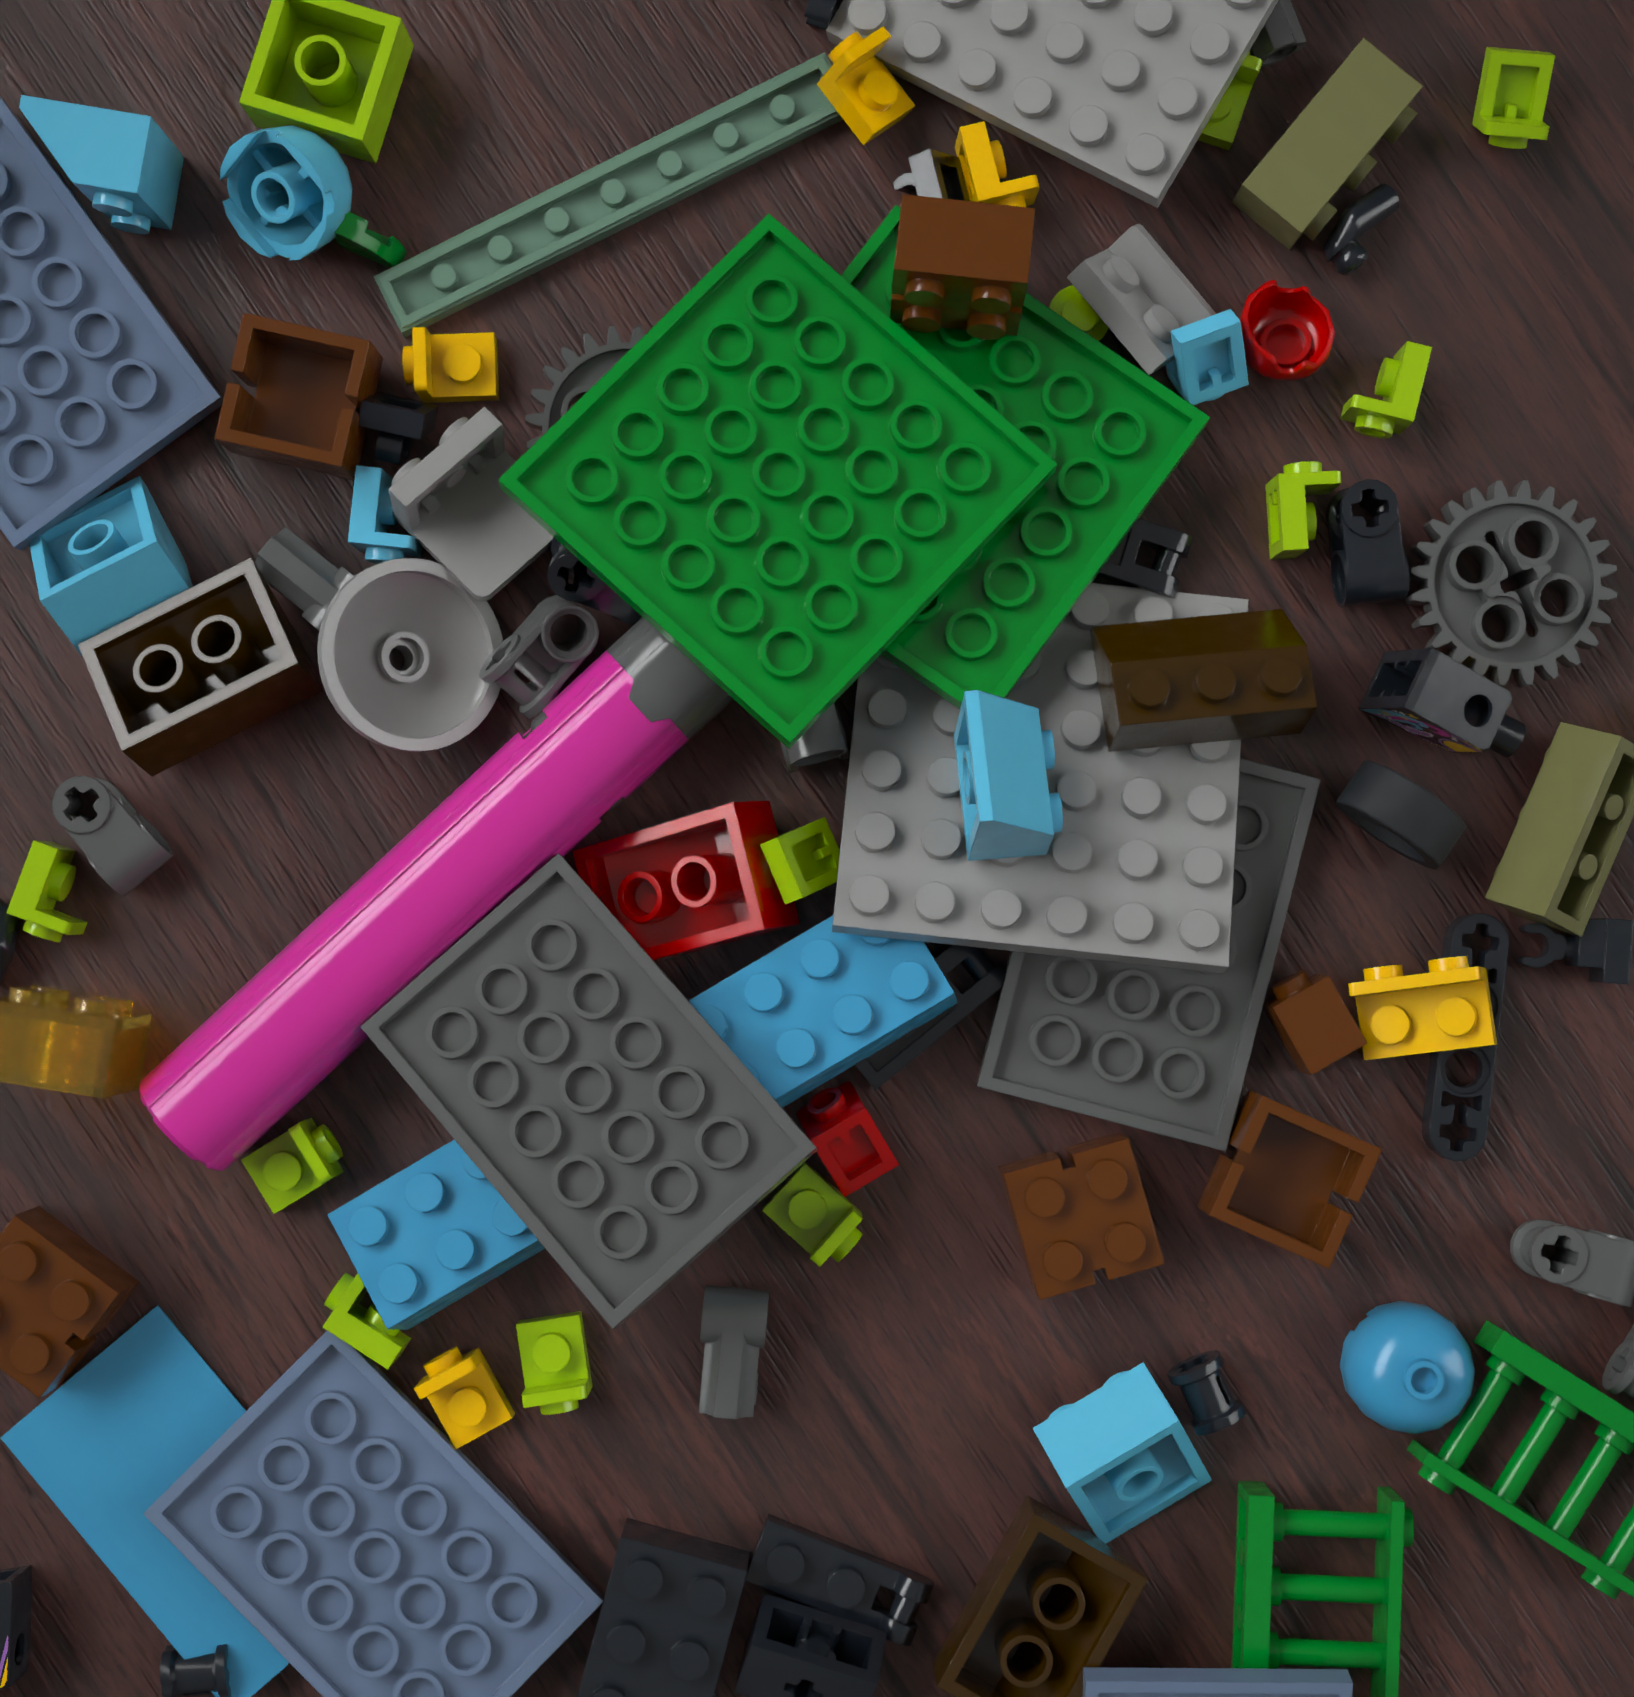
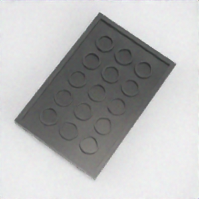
M1240 758L1229 967L1224 973L1010 951L1004 983L997 1000L976 1086L1226 1151L1321 779Z
M559 853L361 1026L362 1030L612 1329H618L818 1150Z

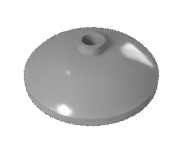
M419 558L393 559L378 563L359 572L347 581L331 600L324 614L318 636L319 672L324 689L335 710L361 736L375 744L397 751L421 752L451 745L470 734L492 709L501 687L495 682L486 684L479 678V672L487 658L503 642V637L496 616L489 603L476 600L451 575L444 565ZM393 648L398 649L404 656V665L400 671L395 669L389 661V654Z

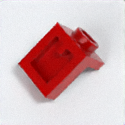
M850 1081L836 1088L832 1087L820 1091L811 1098L808 1105L797 1111L796 1115L808 1138L818 1148L816 1152L844 1197L899 1165Z

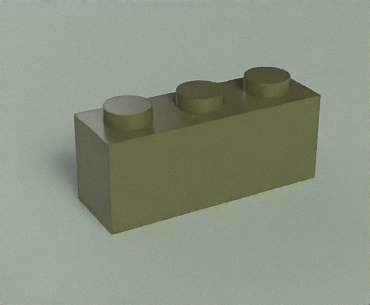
M1363 38L1248 176L1231 203L1288 250L1292 248L1303 233L1313 241L1338 211L1329 203L1343 185L1353 193L1378 161L1369 153L1383 137L1393 144L1416 117L1418 112L1409 105L1423 85Z
M1560 722L1554 739L1545 753L1543 764L1526 804L1521 809L1517 825L1501 862L1494 872L1492 883L1485 897L1486 899L1524 919L1582 937L1634 816V744L1619 735Z

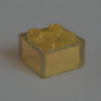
M31 985V988L10 987L9 996L0 997V1082L97 1098H107L139 1090L152 1014L132 1011L133 1000L114 996L94 995V998L75 997V1001L72 1002L69 1001L71 990L43 985Z

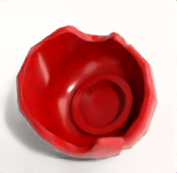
M1276 280L1265 282L1248 295L1239 319L1242 327L1246 363L1253 371L1274 380H1301L1315 373L1328 359L1336 334L1329 310L1311 295V291L1307 286L1282 288L1277 285Z

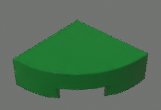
M349 211L345 214L344 220L334 232L336 235L335 240L340 247L389 268L403 262L407 251L398 239L393 236L388 238L367 229L368 221Z

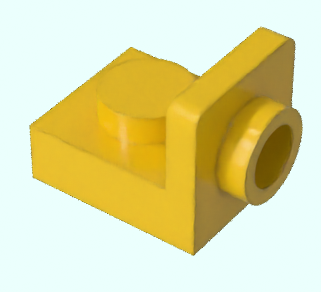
M884 26L864 39L856 31L840 42L828 55L833 65L817 83V86L862 145H865L905 118L915 107V104L884 63L874 57L892 37Z
M985 121L961 126L955 143V151L960 159L970 201L1027 207L1034 204L1040 189L1037 175L1000 183L999 179L1006 178L1007 173L1004 153L999 140L989 141Z
M426 327L412 328L413 346H404L402 352L403 375L406 385L414 384V390L423 402L499 400L498 344L494 332L430 334Z
M457 1346L453 1347L423 1365L427 1375L419 1381L414 1390L420 1400L425 1397L429 1399L455 1449L513 1418L515 1412L479 1346L464 1355H461Z

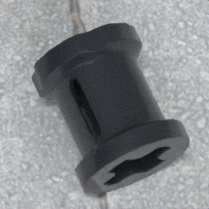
M1217 1350L1189 1357L1172 1367L1167 1374L1172 1385L1180 1386L1194 1417L1190 1423L1196 1435L1215 1433L1233 1425L1246 1414L1241 1400L1234 1399L1220 1367L1224 1364V1359L1220 1351Z
M227 1644L217 1645L215 1653L185 1660L173 1645H167L162 1653L160 1663L162 1696L190 1697L213 1694L211 1692L213 1691L218 1692L220 1697H231L229 1671L227 1669Z

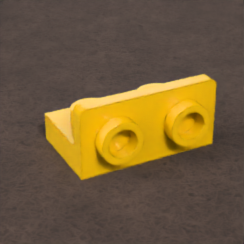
M1467 956L1429 960V973L1404 976L1402 965L1363 969L1365 981L1348 983L1349 995L1356 999L1360 1031L1367 1044L1362 1046L1364 1060L1497 1045L1486 968L1480 966L1469 967Z

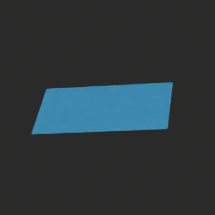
M157 1305L0 1438L183 1659L215 1653L217 1645L227 1644V1669L229 1671L231 1697H252L283 1670L289 1662L143 1514L246 1412V1409L159 1305ZM211 1691L215 1697H220L218 1692Z

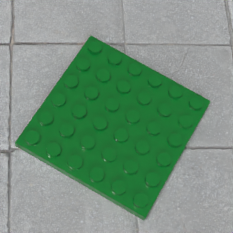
M898 205L894 206L841 275L889 318L901 207ZM1028 293L1025 295L1017 336L1005 335L999 339L985 340L969 335L967 330L940 328L936 332L920 333L906 329L902 323H896L1058 463L1055 473L881 653V655L958 709L961 708L965 691L980 690L1007 699L1199 437L1210 419V416Z
M768 213L498 479L500 489L790 749L1055 473L1058 463Z

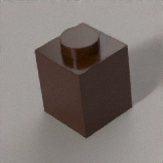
M1305 970L1297 972L1274 985L1271 989L1276 997L1263 1004V1010L1299 1072L1312 1075L1367 1044L1328 975L1315 974L1309 978Z

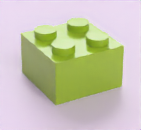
M271 0L239 103L258 128L265 129L294 125L320 135L338 153L376 164L414 44L402 18L345 0Z

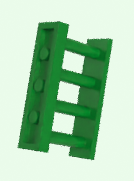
M1486 1320L1473 1342L1492 1353L1485 1364L1491 1369L1438 1454L1412 1439L1406 1450L1423 1464L1418 1474L1449 1495L1453 1494L1457 1486L1585 1566L1586 1569L1581 1578L1612 1599L1616 1600L1621 1590L1634 1598V1579L1624 1573L1634 1558V1505L1601 1557L1570 1538L1622 1452L1629 1455L1634 1448V1412ZM1525 1376H1528L1546 1388L1540 1397L1545 1404L1494 1486L1490 1488L1460 1468L1512 1384L1515 1383L1520 1386ZM1580 1410L1600 1422L1594 1434L1599 1436V1439L1547 1523L1515 1504L1567 1418L1575 1420Z
M1238 1481L1231 1668L1278 1669L1279 1665L1371 1669L1370 1697H1398L1403 1547L1412 1546L1414 1521L1411 1508L1405 1507V1501L1391 1487L1378 1486L1376 1513L1283 1509L1282 1502H1275L1274 1494L1264 1482ZM1284 1535L1376 1539L1374 1577L1281 1573L1279 1566H1272L1273 1541L1282 1542ZM1281 1600L1373 1604L1372 1642L1279 1638L1277 1631H1270L1271 1606L1279 1607Z

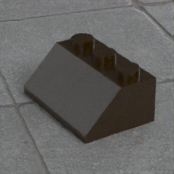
M252 558L78 644L121 751L151 777L323 691L297 633Z
M1283 609L1091 627L1090 633L1108 752L1300 734L1317 709L1307 645Z
M1027 1495L933 1662L937 1687L954 1697H1083V1667H1100L1149 1580L1147 1575L1084 1527Z

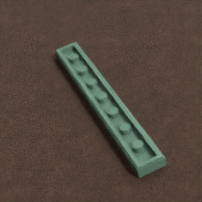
M825 52L374 276L403 336L406 338L412 335L413 327H428L843 120L817 86V83L832 66Z

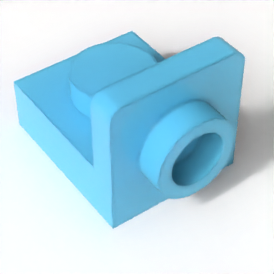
M1231 309L1171 331L1175 360L1166 365L1167 376L1184 400L1192 405H1196L1204 401L1218 399L1225 393L1249 385L1241 321Z
M356 465L348 543L358 551L365 552V561L375 564L404 558V556L421 557L422 546L414 536L387 533L388 525L395 526L397 524L388 491L392 486L393 479L382 468Z

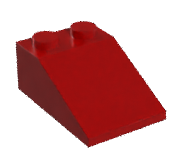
M770 800L731 802L573 851L578 875L654 962L800 924L795 901L785 905L760 847V844L779 837Z

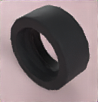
M1363 761L1336 801V805L1341 812L1368 834L1406 858L1434 870L1441 866L1467 828L1462 818L1432 793L1400 773L1373 761Z

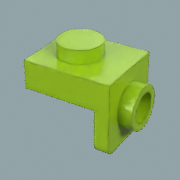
M1486 47L1472 125L1483 134L1489 135L1488 144L1504 148L1525 149L1527 148L1528 139L1547 140L1550 126L1543 122L1555 55L1550 52Z

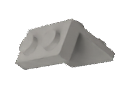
M483 407L472 418L462 417L451 424L443 433L439 442L440 445L423 460L414 458L402 466L395 474L392 486L388 489L395 520L411 536H414L417 542L438 563L444 565L451 575L479 601H487L495 596L551 546L553 538L547 530L500 489L498 479L516 461L505 451L502 423L489 410Z

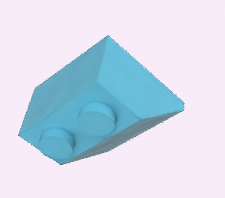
M21 95L19 108L72 183L92 202L94 209L101 211L111 220V226L134 234H149L150 226L172 230L184 156L151 116Z
M140 476L91 500L78 511L50 528L43 535L29 542L40 602L81 656L78 644L193 587L187 564L148 487Z
M980 690L965 691L954 733V744L968 861L1046 855L1054 833L1062 832L1063 828L1060 795L1058 792L1049 793L1046 770L1054 769L1055 748L1052 731H1041L1039 709Z
M1144 1362L1129 1371L1119 1372L1111 1376L1101 1388L1074 1404H1067L1057 1408L1050 1414L1047 1420L1033 1427L1036 1436L1065 1488L1098 1539L1105 1544L1212 1481L1183 1426Z

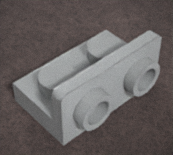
M1141 224L1131 226L1108 249L1085 259L1067 276L1069 281L1148 375L1175 360L1171 338L1172 330L1216 314Z

